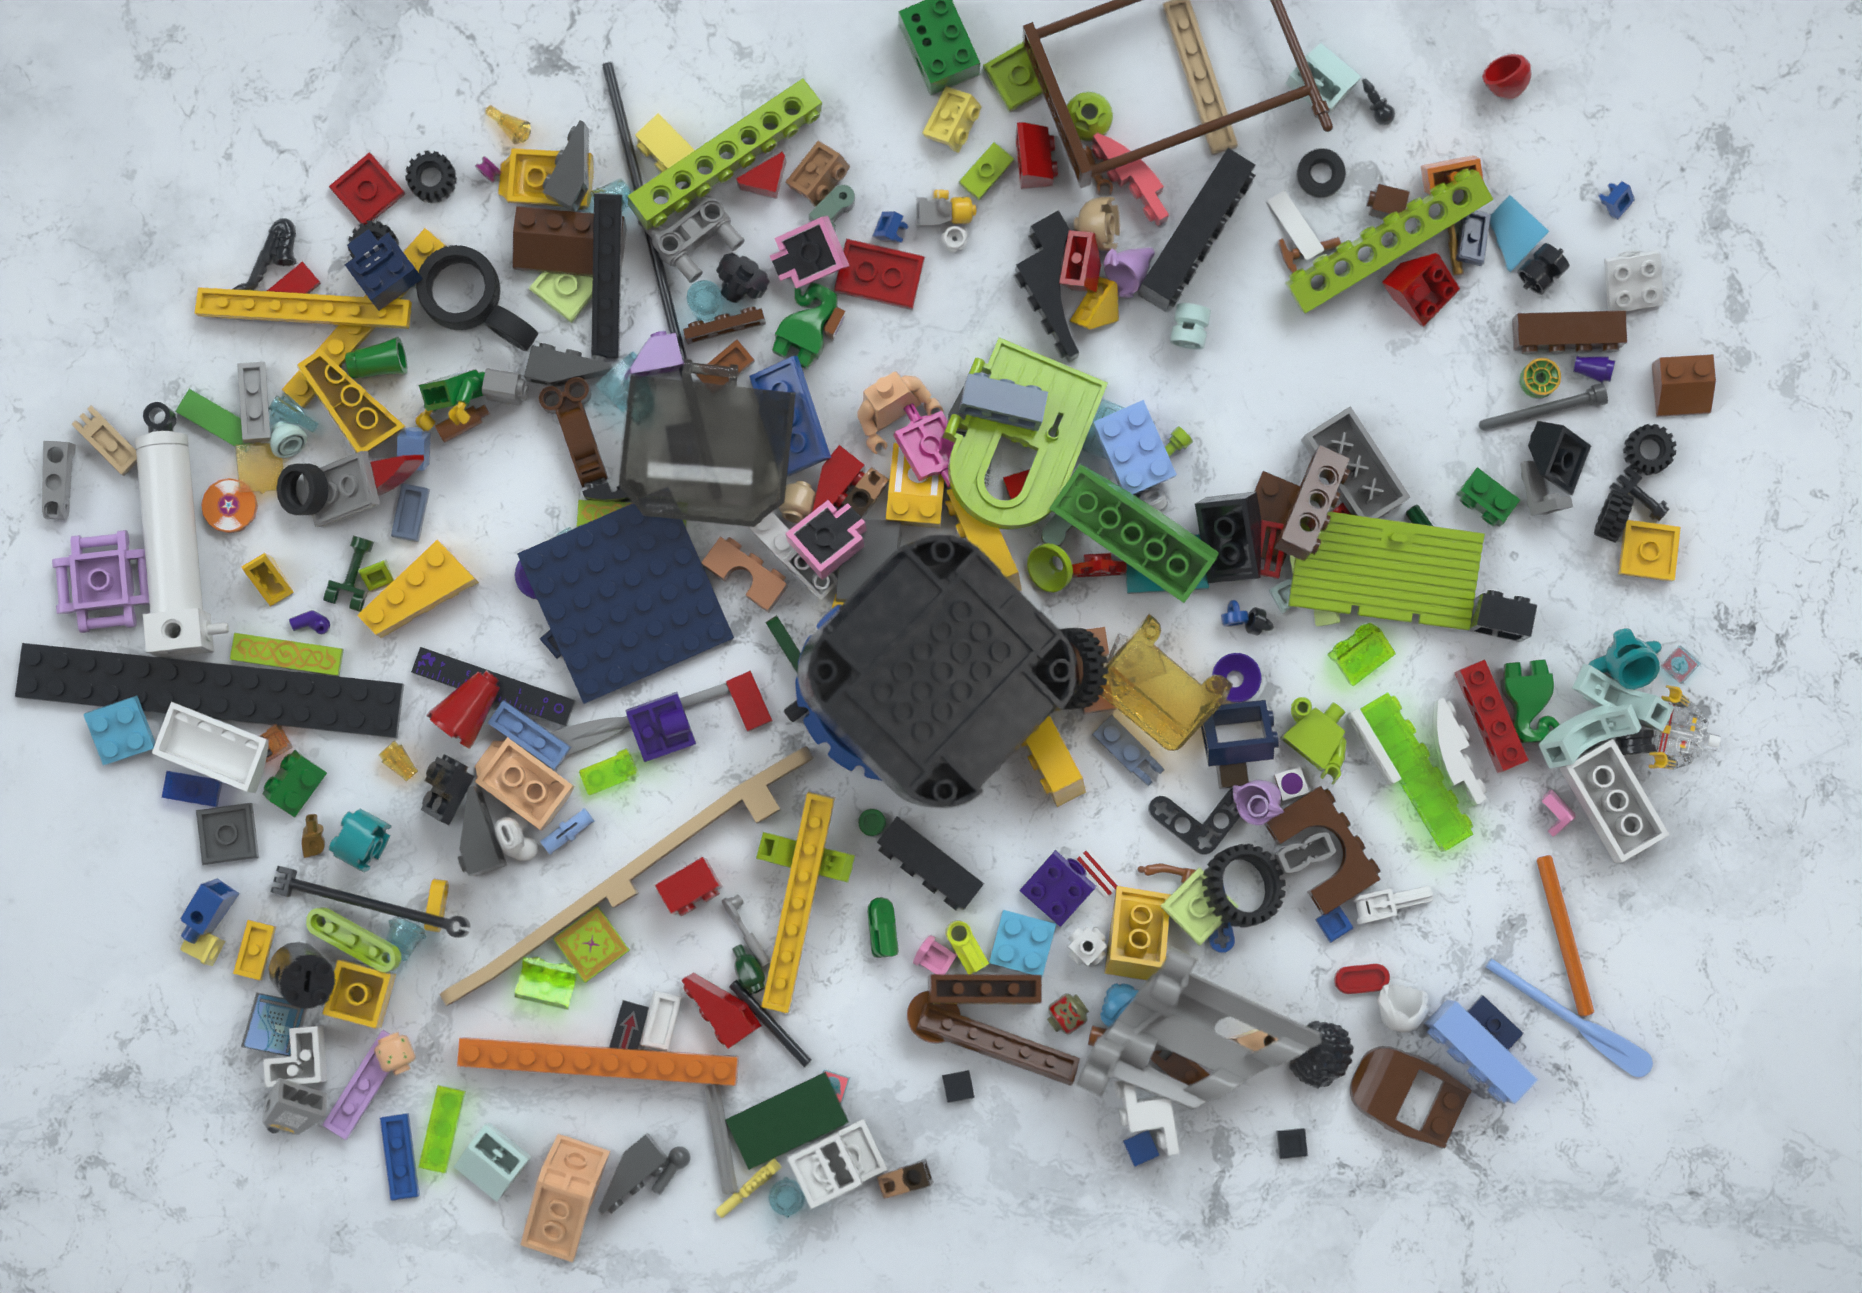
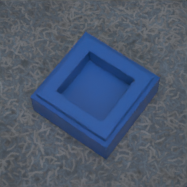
M1340 906L1315 919L1329 943L1354 928Z
M1149 1130L1123 1140L1134 1167L1160 1156Z

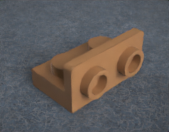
M817 141L785 183L791 189L806 197L816 207L835 188L839 181L845 177L850 166L840 153Z

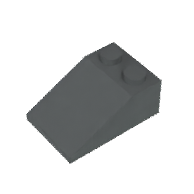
M473 785L468 787L460 842L461 856H458V861L463 872L466 871L470 876H479L508 865L496 837L494 824L482 789Z

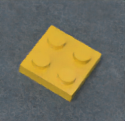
M1628 520L1623 529L1618 574L1675 581L1681 527Z

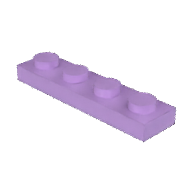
M382 1030L322 1125L344 1140L349 1138L390 1073L382 1071L374 1052L375 1047L379 1045L377 1040L391 1035L385 1030Z

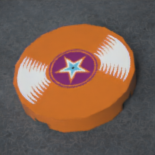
M231 478L218 480L210 485L204 493L201 504L203 516L208 524L218 531L225 533H235L245 529L256 517L258 508L256 496L250 487L240 480Z

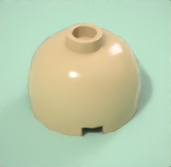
M1099 197L1089 200L1081 208L1079 216L1074 219L1075 231L1095 233L1099 251H1110L1112 248L1115 250L1118 246V243H1113L1114 234L1120 236L1119 209L1117 205H1112L1111 203L1115 200L1114 197Z

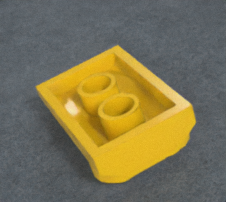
M511 148L510 156L501 163L500 171L502 173L499 179L498 194L503 196L508 203L563 207L547 199L543 194L544 189L542 188L545 178L548 174L552 175L556 167L555 159L560 151ZM589 153V189L578 210L589 208L592 198L594 176L592 153Z

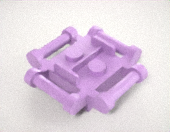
M127 530L117 531V534L84 538L81 535L71 536L72 555L52 559V566L56 568L59 605H56L57 614L77 612L80 633L90 632V629L124 625L127 628L136 627L137 619L134 606L150 605L145 549L129 550V534ZM118 545V550L82 553L83 548ZM134 559L138 561L140 595L133 596L134 582L130 560ZM67 567H70L73 603H70ZM123 607L124 615L98 618L88 617V611Z

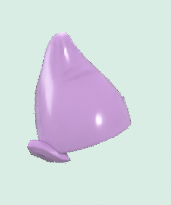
M1112 248L1106 254L1103 265L1105 275L1109 280L1115 281L1118 284V296L1132 298L1133 294L1140 289L1142 282L1147 276L1149 263L1155 255L1152 248L1129 249L1119 253Z
M1254 780L1241 787L1238 785L1233 786V798L1240 816L1249 824L1263 825L1272 818L1284 813L1283 809L1279 807L1281 792L1274 783L1265 780Z

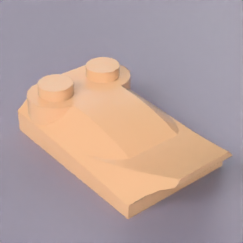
M508 737L502 741H493L474 766L477 774L475 782L541 831L554 819L575 787Z

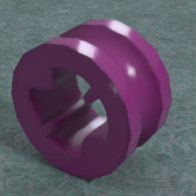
M483 156L481 164L477 163L475 165L477 170L492 183L495 181V175L502 173L485 156Z

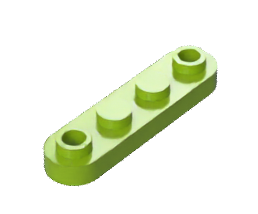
M315 908L308 913L306 926L311 934L380 972L393 971L399 967L401 953L394 944L328 908ZM323 917L325 918V925L322 923ZM388 953L390 954V961L387 958Z

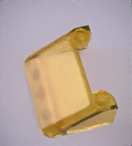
M1148 614L1106 664L1105 668H1108V674H1104L1103 677L1107 679V684L1101 686L1104 689L1101 696L1163 748L1169 751H1176L1183 747L1226 700L1233 684L1221 675H1211L1202 684L1199 683L1154 645L1161 634V625L1153 616Z

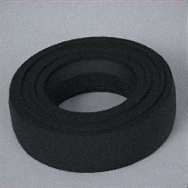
M1324 148L1314 149L1305 154L1297 168V180L1300 187L1307 194L1318 198L1335 194L1341 188L1346 176L1345 165L1341 157L1334 151ZM1318 163L1326 164L1331 169V178L1325 183L1316 182L1311 176L1312 167Z

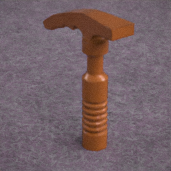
M1339 237L1331 240L1321 241L1320 243L1324 248L1323 252L1330 249H1336L1341 244ZM1279 239L1277 242L1283 260L1290 272L1293 273L1297 271L1296 264H1293V259H1299L1302 253L1298 248L1292 249V252L1289 251L1284 239Z

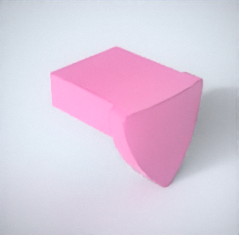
M1552 789L1543 796L1542 802L1559 819L1548 830L1554 837L1575 819L1576 815Z
M930 935L919 948L913 964L917 966L921 964L935 974H946L957 955L934 941L935 937Z

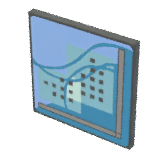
M256 992L241 1047L291 1056L289 1029L300 1026L304 1009L292 1006L284 998Z

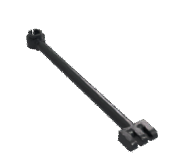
M278 865L276 871L286 873L285 878L274 876L273 882L283 884L282 889L271 887L270 891L271 893L286 897L291 896L292 889L442 928L447 930L451 937L463 938L469 933V931L463 929L455 932L453 930L455 922L458 921L460 927L471 928L468 919L462 916H453L450 919L295 879L298 870Z

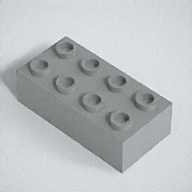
M1351 406L1313 429L1301 439L1311 457L1319 445L1350 458L1346 467L1350 470V473L1344 485L1339 484L1337 492L1341 493L1339 499L1352 515L1379 519L1410 498V495Z

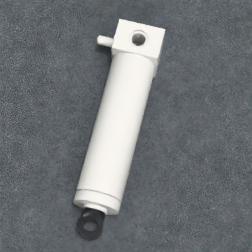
M153 402L147 405L143 411V419L148 426L149 433L135 438L150 613L143 614L146 653L164 658L214 652L213 635L228 633L229 625L226 622L212 624L211 614L203 611L188 435L173 432L177 420L175 413L165 404ZM165 412V419L161 423L155 424L156 414ZM181 629L180 635L176 637L177 632Z

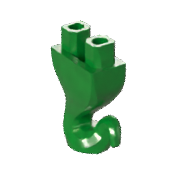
M813 282L808 286L803 296L801 295V289L794 287L795 301L801 307H808L817 299L821 301V305L795 312L784 318L775 332L776 339L772 348V352L782 358H786L791 347L799 350L800 352L797 356L801 367L807 370L815 358L819 359L823 351V329L838 305V298L835 292Z
M1546 659L1529 662L1530 676H1522L1520 662L1504 664V679L1500 680L1503 695L1514 708L1513 725L1521 743L1541 742L1550 733L1549 726L1555 729L1560 725L1555 718L1547 715L1539 719L1536 730L1530 727V723L1548 704L1554 691L1553 673L1549 674Z

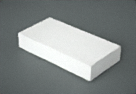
M653 990L640 1045L665 1051L669 1050L682 997Z

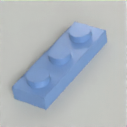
M504 700L488 721V724L553 770H557L572 748Z

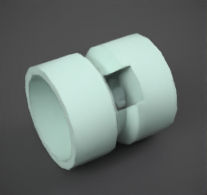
M1177 304L1174 317L1177 325L1172 328L1170 343L1188 349H1204L1207 335L1204 328L1209 325L1211 310L1196 304Z

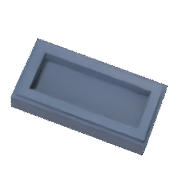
M402 483L391 537L419 542L430 492L429 488Z

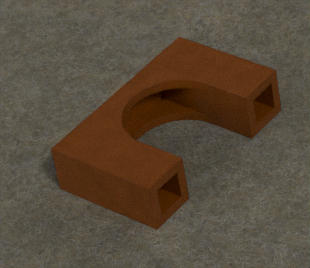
M1319 786L1283 809L1284 813L1272 818L1264 825L1277 845L1282 844L1302 830L1313 826L1325 828L1337 837L1342 848V861L1338 870L1331 877L1307 891L1321 915H1325L1381 880L1378 876V873L1381 871L1372 858L1368 860L1363 850L1366 847L1358 835L1353 836L1348 827L1351 824L1343 812L1338 813L1333 805L1336 800L1328 788L1324 790L1322 786Z

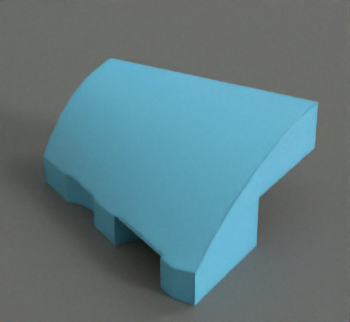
M1511 195L1499 205L1490 217V227L1496 234L1498 248L1502 250L1507 263L1506 269L1509 272L1549 232Z

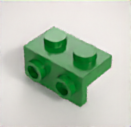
M297 750L283 758L280 770L275 776H271L267 780L262 793L268 801L294 818L327 774L325 770L305 758Z

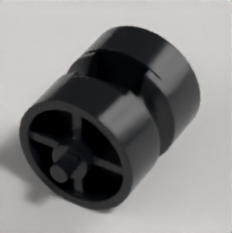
M1544 243L1533 254L1534 260L1528 259L1517 271L1520 279L1525 283L1523 288L1526 290L1530 288L1535 293L1543 295L1554 284L1553 278L1559 279L1570 267L1569 262L1562 254L1564 252L1563 249L1557 250L1554 246Z

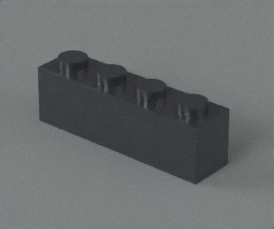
M898 816L877 841L881 846L878 849L880 853L890 860L893 857L902 862L900 866L902 870L911 877L918 874L924 879L922 885L933 894L937 890L946 896L943 901L955 911L959 907L964 910L984 885L982 881Z

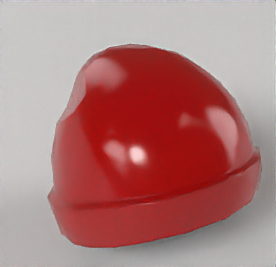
M1504 55L1496 58L1486 67L1482 78L1485 85L1496 96L1508 100L1520 96L1530 83L1532 76L1531 64L1522 55Z

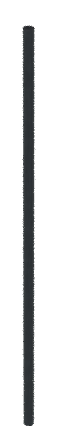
M606 62L602 64L633 190L635 191L643 186V181L613 63ZM644 230L669 333H676L683 361L679 372L712 502L721 501L723 498L663 261L659 256V252L652 245L653 239Z

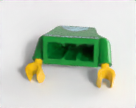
M476 369L420 384L419 388L425 410L416 417L415 422L417 426L423 431H429L436 423L430 416L431 413H436L437 409L452 406L454 407L448 413L450 419L457 426L460 422L466 424L470 416L464 408L469 406L471 400L484 396L482 394V385L485 372L478 373Z

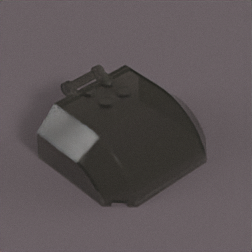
M691 359L683 360L682 380L628 374L620 454L619 486L644 516L755 527L785 501L796 392L737 387L738 365L720 366L693 363ZM691 373L728 377V386L691 382Z

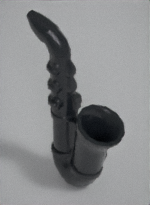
M280 218L272 224L248 282L239 284L233 289L254 291L258 283L263 280V275L267 272L266 267L270 265L273 255H275L273 259L275 265L292 266L297 264L293 253L296 231L295 225L291 220Z

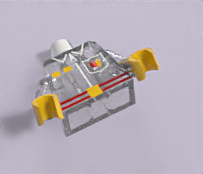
M1666 685L1670 694L1668 697H1661L1664 701L1671 702L1669 704L1674 706V709L1663 732L1655 731L1653 744L1656 746V752L1649 753V755L1654 756L1655 763L1648 765L1650 769L1663 768L1675 770L1690 765L1694 759L1700 758L1703 748L1717 751L1719 748L1720 735L1707 732L1709 720L1704 718L1702 711L1688 697L1682 694L1679 687Z

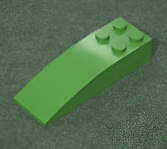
M1082 464L1078 466L1049 508L1183 603H1185L1210 569L1219 553L1151 505Z

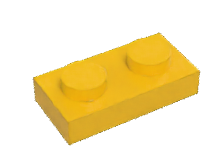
M247 920L233 974L256 980L263 979L276 926Z

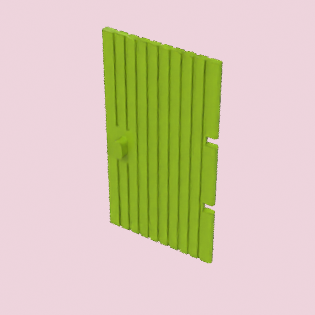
M1328 512L1327 515L1331 516L1326 530H1321L1318 539H1321V544L1316 554H1310L1305 561L1295 557L1288 606L1350 614L1352 605L1358 606L1357 615L1410 623L1414 613L1419 614L1418 624L1469 631L1485 533ZM1300 524L1304 531L1310 532L1307 525Z

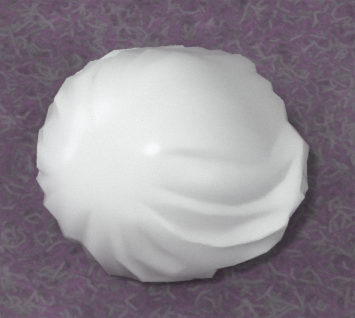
M1384 985L1380 995L1377 997L1383 1023L1387 1028L1402 1033L1416 1030L1429 1011L1427 993L1422 990L1412 989V987L1406 988L1404 985Z

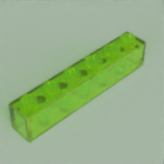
M1387 692L1361 707V712L1402 778L1399 780L1400 785L1441 852L1447 851L1474 835L1471 830L1473 828L1471 820L1465 813L1461 814L1456 806L1459 804L1456 795L1451 789L1447 791L1442 781L1445 778L1441 770L1437 766L1433 767L1428 758L1431 756L1429 750L1423 742L1419 744L1414 736L1416 733L1414 725L1409 719L1405 720L1400 713L1402 706L1396 696H1390Z

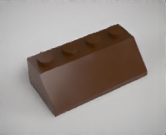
M516 206L513 227V269L593 276L594 213ZM622 216L621 271L627 232L624 216Z

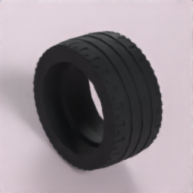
M462 245L445 246L431 253L419 269V274L423 278L416 284L419 302L429 317L443 327L453 330H468L478 327V325L486 321L494 307L498 305L500 281L497 272L490 261L473 248ZM452 264H470L478 269L484 278L485 289L482 298L477 305L468 311L459 313L445 311L434 300L432 291L434 280L443 269Z

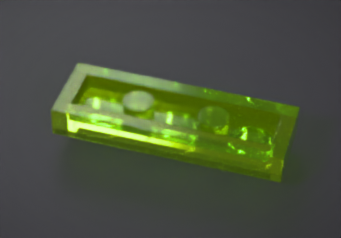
M437 1085L418 1168L447 1173L465 1098V1090Z

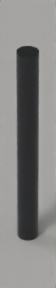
M737 979L729 986L803 1067L812 1060L773 1017L761 1007L758 1001L747 990L742 988Z

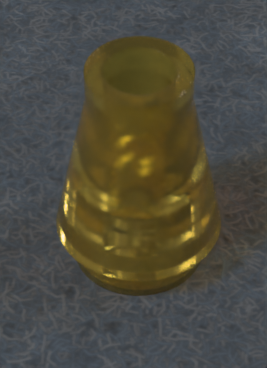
M396 741L392 742L379 754V757L382 759L381 763L397 773L405 781H408L418 772L403 745H399Z

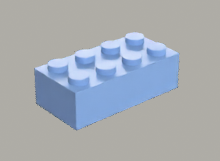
M1446 1000L1424 1023L1429 1028L1427 1034L1438 1044L1445 1043L1449 1047L1446 1052L1456 1062L1465 1063L1469 1067L1467 1072L1477 1082L1486 1083L1489 1086L1487 1092L1498 1102L1515 1104L1538 1080L1457 1001Z

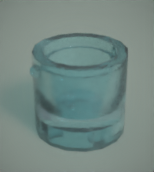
M700 280L692 284L688 289L687 303L697 321H710L720 315L724 303L721 291L715 283L708 280Z

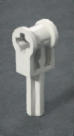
M1429 886L1392 893L1390 888L1354 896L1351 899L1355 902L1358 912L1357 924L1397 916V909L1433 901V893Z

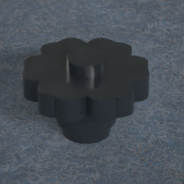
M735 253L725 254L716 269L719 278L723 281L721 294L732 303H738L746 295L752 299L761 298L770 283L767 273L759 269L756 262L746 256L739 257Z

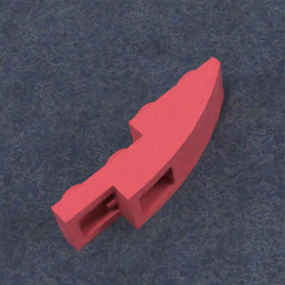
M1100 133L1093 136L1091 149L1098 160L1103 159V161L1130 152L1124 145ZM1141 159L1106 172L1113 183L1117 181L1120 187L1130 182L1129 189L1135 199H1141L1145 206L1143 211L1150 222L1154 221L1157 226H1160L1167 221L1169 214L1157 197L1162 193L1164 186Z

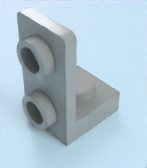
M1535 461L1520 463L1521 477L1525 485L1527 505L1531 516L1550 514L1573 507L1571 497H1560L1559 493L1547 495L1544 477L1540 475Z

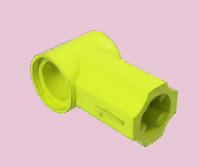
M955 920L947 925L945 931L946 938L952 945L967 974L975 973L989 964L967 923ZM961 925L965 928L966 935L962 940L955 941L951 936V931L955 926Z

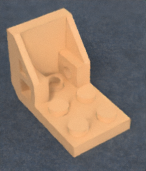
M557 1134L537 1180L521 1246L570 1262L574 1261L587 1214L609 1158V1150Z

